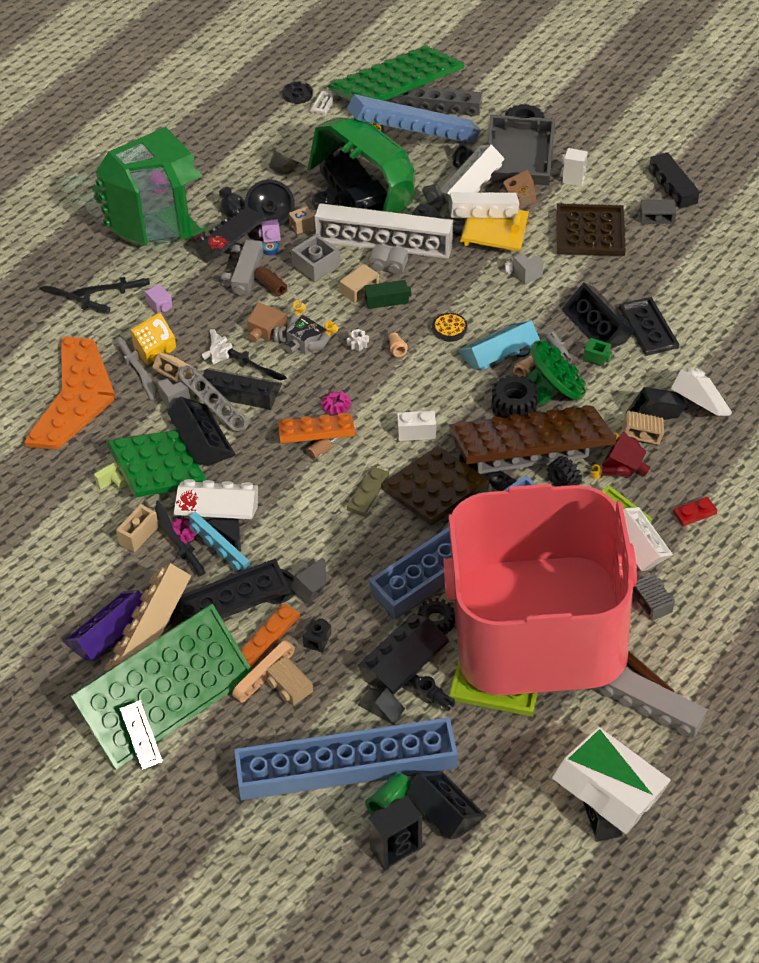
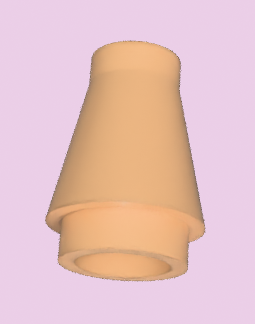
M391 333L388 337L391 354L396 357L404 356L407 352V344L397 333Z
M532 356L515 364L513 369L514 375L527 377L532 372L535 366Z

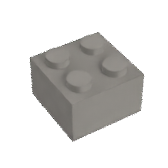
M318 234L291 249L292 265L314 282L340 266V250Z

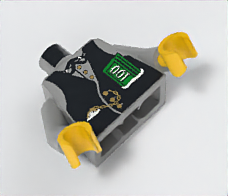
M296 300L293 303L295 313H292L286 330V351L292 354L294 351L299 350L306 355L313 351L322 350L329 341L330 334L338 331L337 325L328 320L324 328L304 314L300 316V313L306 310V306L302 303L301 307L298 308L300 302Z

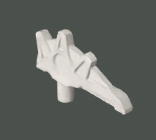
M210 329L211 347L209 351L202 353L204 360L212 358V363L215 365L219 361L229 358L227 352L233 346L231 343H226L227 338L225 336L221 337L214 329Z

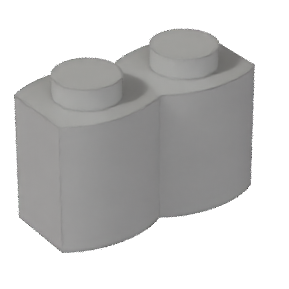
M375 245L369 259L370 268L376 271L381 270L401 274L408 261V250L401 247L390 248L386 245Z

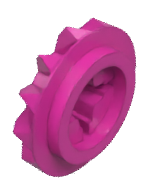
M335 390L334 393L328 392L327 396H323L322 408L329 414L338 415L345 413L351 407L349 395H345L343 391L337 393Z
M183 516L182 519L175 518V521L171 522L174 531L184 543L192 541L197 536L189 527L190 518L186 519ZM182 525H184L185 529H184V531H182V534H181L180 529H181Z

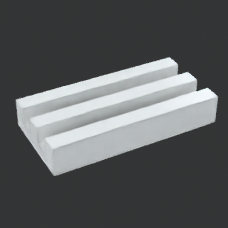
M321 91L311 108V113L314 114L316 112L318 115L321 113L322 116H326L336 99V94ZM323 99L321 106L317 108L321 100Z

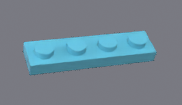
M194 512L190 515L189 527L191 531L201 536L207 546L213 547L221 559H226L234 571L241 572L249 569L250 561L198 513Z

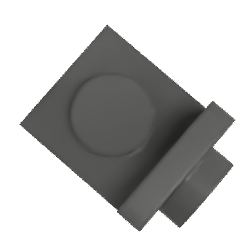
M438 183L423 187L422 192L428 202V206L434 207L437 211L440 210L446 199Z

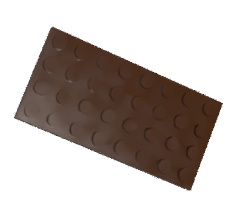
M584 405L581 408L568 407L558 411L547 410L542 413L530 412L525 416L514 414L510 415V417H493L488 420L476 419L472 422L459 421L455 424H449V431L466 464L616 445V436L595 407L590 405Z

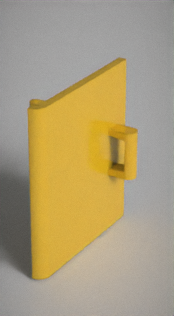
M518 210L514 218H466L460 242L465 241V246H468L469 242L521 252L529 211Z

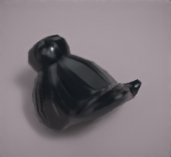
M466 139L460 142L453 153L452 164L457 169L474 153L466 145Z
M223 187L219 190V196L222 198L220 202L222 213L228 217H233L232 213L238 208L243 210L245 208V200L240 195L233 193L230 187Z

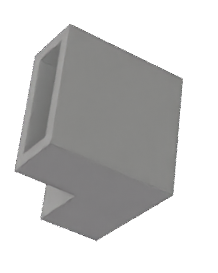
M521 253L513 257V273L524 284L530 283L543 277L544 261L538 255L528 259Z
M168 378L158 382L160 398L168 409L173 406L179 397L190 399L189 388L183 381L172 385Z

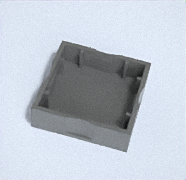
M490 115L488 145H492L502 155L504 160L501 162L502 166L497 171L491 173V178L488 181L504 182L528 170L534 185L549 186L555 119Z

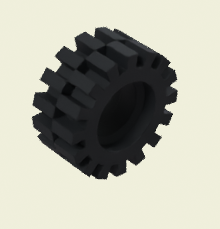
M559 456L547 465V475L551 477L549 480L554 482L553 485L555 487L580 485L582 482V475L579 474L580 470L576 469L577 465H573V461L571 459L568 460V457Z
M432 598L428 599V603L424 601L423 606L420 605L418 615L428 618L433 613L442 614L444 619L430 621L446 635L447 630L451 631L452 626L454 627L455 624L454 607H451L450 602L446 603L445 599H442L441 602L439 598H435V601Z

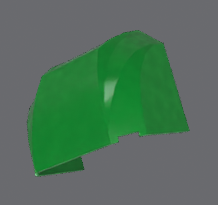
M337 117L315 127L307 167L309 172L339 148L343 147L342 151L344 153L349 152L353 148L354 150L350 154L352 159L361 155L384 174L389 185L383 207L384 212L400 213L413 202L416 171L408 154L370 122L356 120L355 118Z

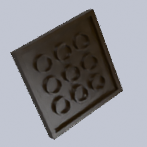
M557 203V254L625 256L624 205Z
M436 446L381 483V487L387 494L430 525H433L452 512L463 500L476 495L489 486V479L440 446Z

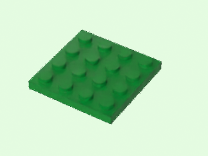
M177 430L108 440L107 447L135 498L177 491L180 483L186 479L202 483L207 480L199 465L193 460Z

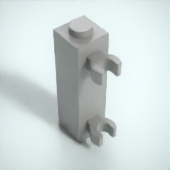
M246 240L243 248L239 245L232 246V258L239 260L233 275L229 273L222 274V286H232V293L250 294L255 280L254 273L259 267L264 254L262 241Z

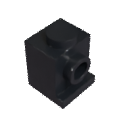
M328 186L327 190L313 195L314 200H312V204L315 209H318L319 203L339 206V195L331 186Z
M322 618L317 619V621L311 619L306 633L303 634V646L323 653L331 635V624Z

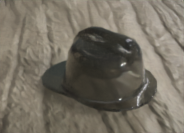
M271 149L273 155L269 168L276 173L286 175L296 166L306 168L304 164L287 158Z

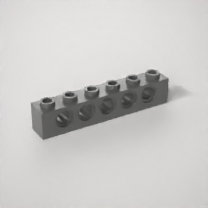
M419 86L387 99V102L428 111L480 115L482 92Z

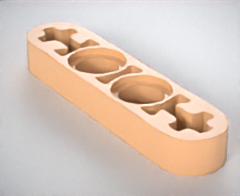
M286 640L282 641L235 687L233 697L242 703L245 702L261 686L260 684L266 681L267 668L280 661L284 656L290 658L295 651V646Z

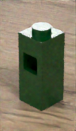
M406 280L364 285L368 309L409 304V297H412L411 287H407Z

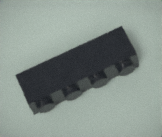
M668 152L650 157L649 172L656 177L657 182L663 186L665 193L669 194L672 200H675V204L680 209L698 204L700 191Z

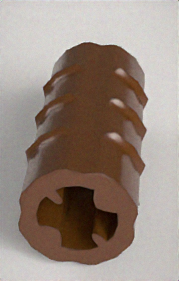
M265 266L256 269L254 277L265 288H268L271 293L279 297L287 291V284L277 277L276 274L272 273L270 269Z

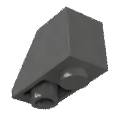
M323 557L317 562L312 561L303 572L300 570L293 577L294 581L291 589L307 604L317 598L325 587L326 564Z

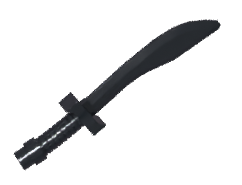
M120 277L119 283L84 287L73 291L72 294L82 297L85 294L90 295L95 292L120 289V293L124 294L126 293L125 289L150 285L149 278H141L140 280L126 282L125 277Z
M42 286L39 288L41 291L78 301L82 304L81 309L83 310L89 307L107 314L111 310L105 304L91 301V295L85 294L81 298L53 286Z
M233 348L227 352L229 356L239 360V366L241 367L248 364L273 379L280 381L287 379L285 375L249 359V352L246 350L242 354L233 350Z
M157 500L155 505L157 520L166 534L180 549L177 554L183 560L185 558L188 559L199 577L204 575L206 572L203 565L192 553L195 548L189 542L185 545L173 529L168 514L160 501Z

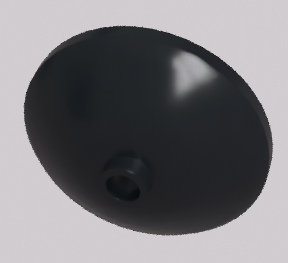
M267 179L255 183L248 190L245 197V208L248 207L266 217L264 221L278 220L279 226H282L289 220V213L294 211L295 201L291 190L285 184L277 180ZM272 206V209L268 210L266 207Z

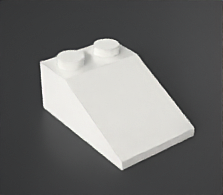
M692 368L680 370L671 387L672 390L717 416L731 415L732 412L710 378L704 376V371L695 368V370Z

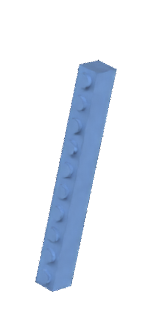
M355 94L346 108L356 120L458 141L466 139L468 143H474L481 132V129L469 119Z

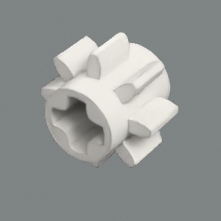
M356 329L348 333L347 345H351V350L360 351L363 348H367L369 335H365V331Z

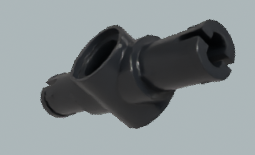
M415 674L407 682L413 687L414 691L420 694L421 699L425 703H437L446 711H450L451 707H454L455 699L443 693V690L436 685L432 677H420Z

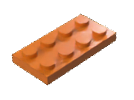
M340 413L334 416L321 415L314 418L309 416L302 417L301 419L286 418L278 421L280 443L355 436L352 414Z

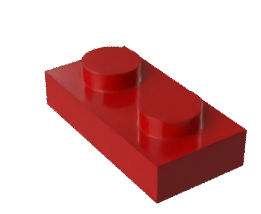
M707 496L674 508L673 513L680 524L686 526L716 515L718 510Z

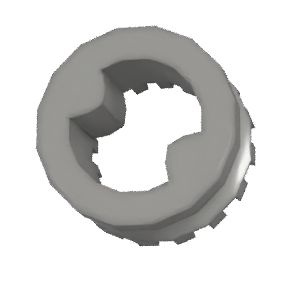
M285 326L274 328L273 332L275 333L273 334L275 335L273 337H275V342L287 341V328Z

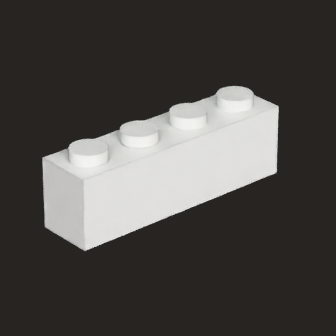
M450 192L449 211L451 218H514V215L519 210V201L516 193Z

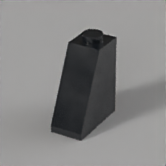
M643 387L627 411L648 414V416L652 415L668 420L678 418L687 405L683 396L677 392Z

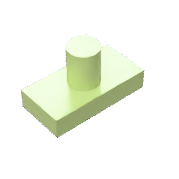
M116 462L94 474L96 484L100 489L113 482L119 488H124L127 485Z

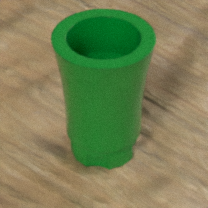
M398 772L390 777L383 786L365 800V805L369 812L372 814L378 809L382 810L389 806L393 800L406 796L405 793L412 785L410 779L403 773Z

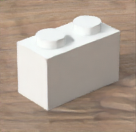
M568 148L567 153L563 154L561 164H564V167H562L560 174L563 177L562 183L582 187L586 174L588 151Z
M435 411L397 413L399 441L436 439Z

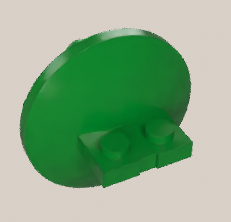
M546 340L535 341L530 345V352L536 368L525 379L529 378L532 380V383L536 384L539 404H546L558 392L574 400H580L585 396L586 382L578 376L579 370L573 364L570 365L567 360H564L561 351L556 346L551 347Z

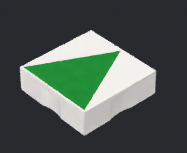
M600 727L564 758L552 778L577 798L589 804L602 817L625 834L634 827L643 813L653 806L671 781Z

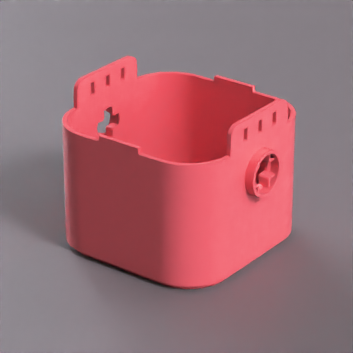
M551 484L509 487L508 491L485 492L463 500L454 509L452 514L449 515L451 558H443L446 599L447 601H454L460 668L466 680L478 690L489 694L513 695L597 688L617 679L624 671L628 661L633 586H636L637 583L635 551L633 544L629 541L622 501L615 503L604 492L588 486L551 487Z

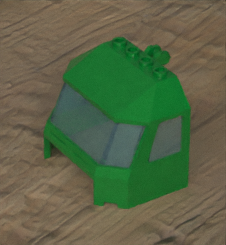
M167 127L108 151L96 170V185L92 187V190L95 194L94 199L96 202L102 204L101 210L105 217L103 219L105 226L138 248L146 245L181 242L209 229L207 226L200 228L189 216L185 184L202 177L200 170L196 171L192 163L195 161L192 153Z

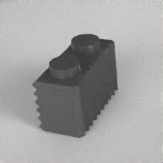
M641 200V224H675V200Z
M652 573L637 579L636 586H633L632 594L651 621L673 612L675 599L671 593L665 590L660 578H657Z

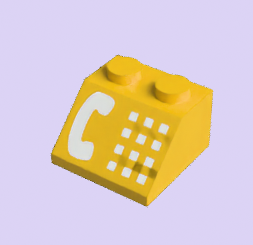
M160 312L131 329L134 351L138 352L139 358L147 365L155 362L158 353H171L176 348L175 337Z

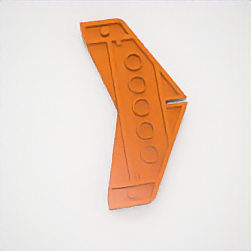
M63 336L61 342L62 390L27 435L25 440L26 447L58 449L62 447L115 400L113 387L93 339Z

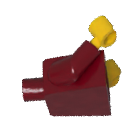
M622 432L620 436L618 433H613L616 436V445H609L611 449L602 463L603 468L594 464L590 472V476L593 479H599L601 474L603 476L630 478L636 471L645 476L651 467L642 462L646 450L641 447L638 440Z

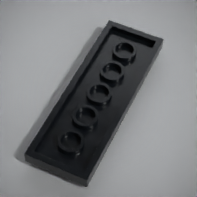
M276 558L182 594L169 620L172 628H174L209 604H213L221 619L290 593V588Z

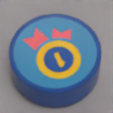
M277 241L263 242V253L265 255H275L279 251Z

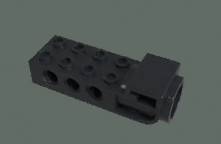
M342 149L335 151L319 164L321 174L329 186L339 195V199L345 207L383 211L387 191L378 179L373 181L357 158L352 159L350 157L351 150L347 153H344Z

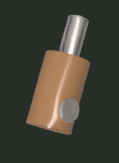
M340 437L320 439L306 449L307 454L313 460L321 457L333 448L332 444L339 440Z

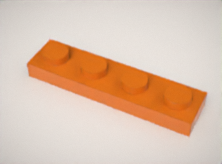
M283 603L241 649L251 669L260 662L298 620L300 612Z

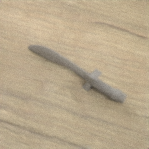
M123 337L117 338V345L125 355V364L128 366L131 363L141 377L143 387L150 400H154L156 393L155 385L148 373L138 362V352L136 350L131 352Z

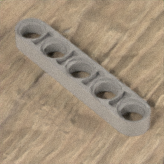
M186 365L180 369L179 377L231 429L237 432L246 430L248 427L246 417L208 380L191 366ZM188 369H191L193 373L190 379L184 377V373ZM203 381L205 388L203 391H198L197 384ZM215 393L218 397L217 402L211 404L209 397ZM224 406L230 407V413L227 416L222 414ZM238 418L243 420V425L240 428H236L234 425L235 420Z

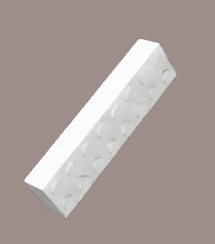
M320 203L315 215L316 234L331 244L373 249L375 245H386L390 248H404L410 254L449 258L453 239V220Z

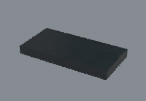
M652 297L619 304V310L623 317L636 329L633 335L645 356L679 348L680 344Z

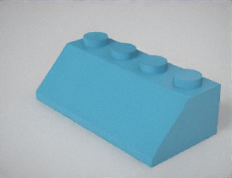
M532 320L515 323L457 351L473 369L479 368L481 371L489 368V364L492 362L496 364L504 361V357L507 355L514 356L519 354V350L522 348L529 349L530 345L540 339Z

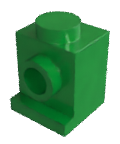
M590 338L584 349L583 362L589 361L604 366L612 358L613 352H610L611 344Z

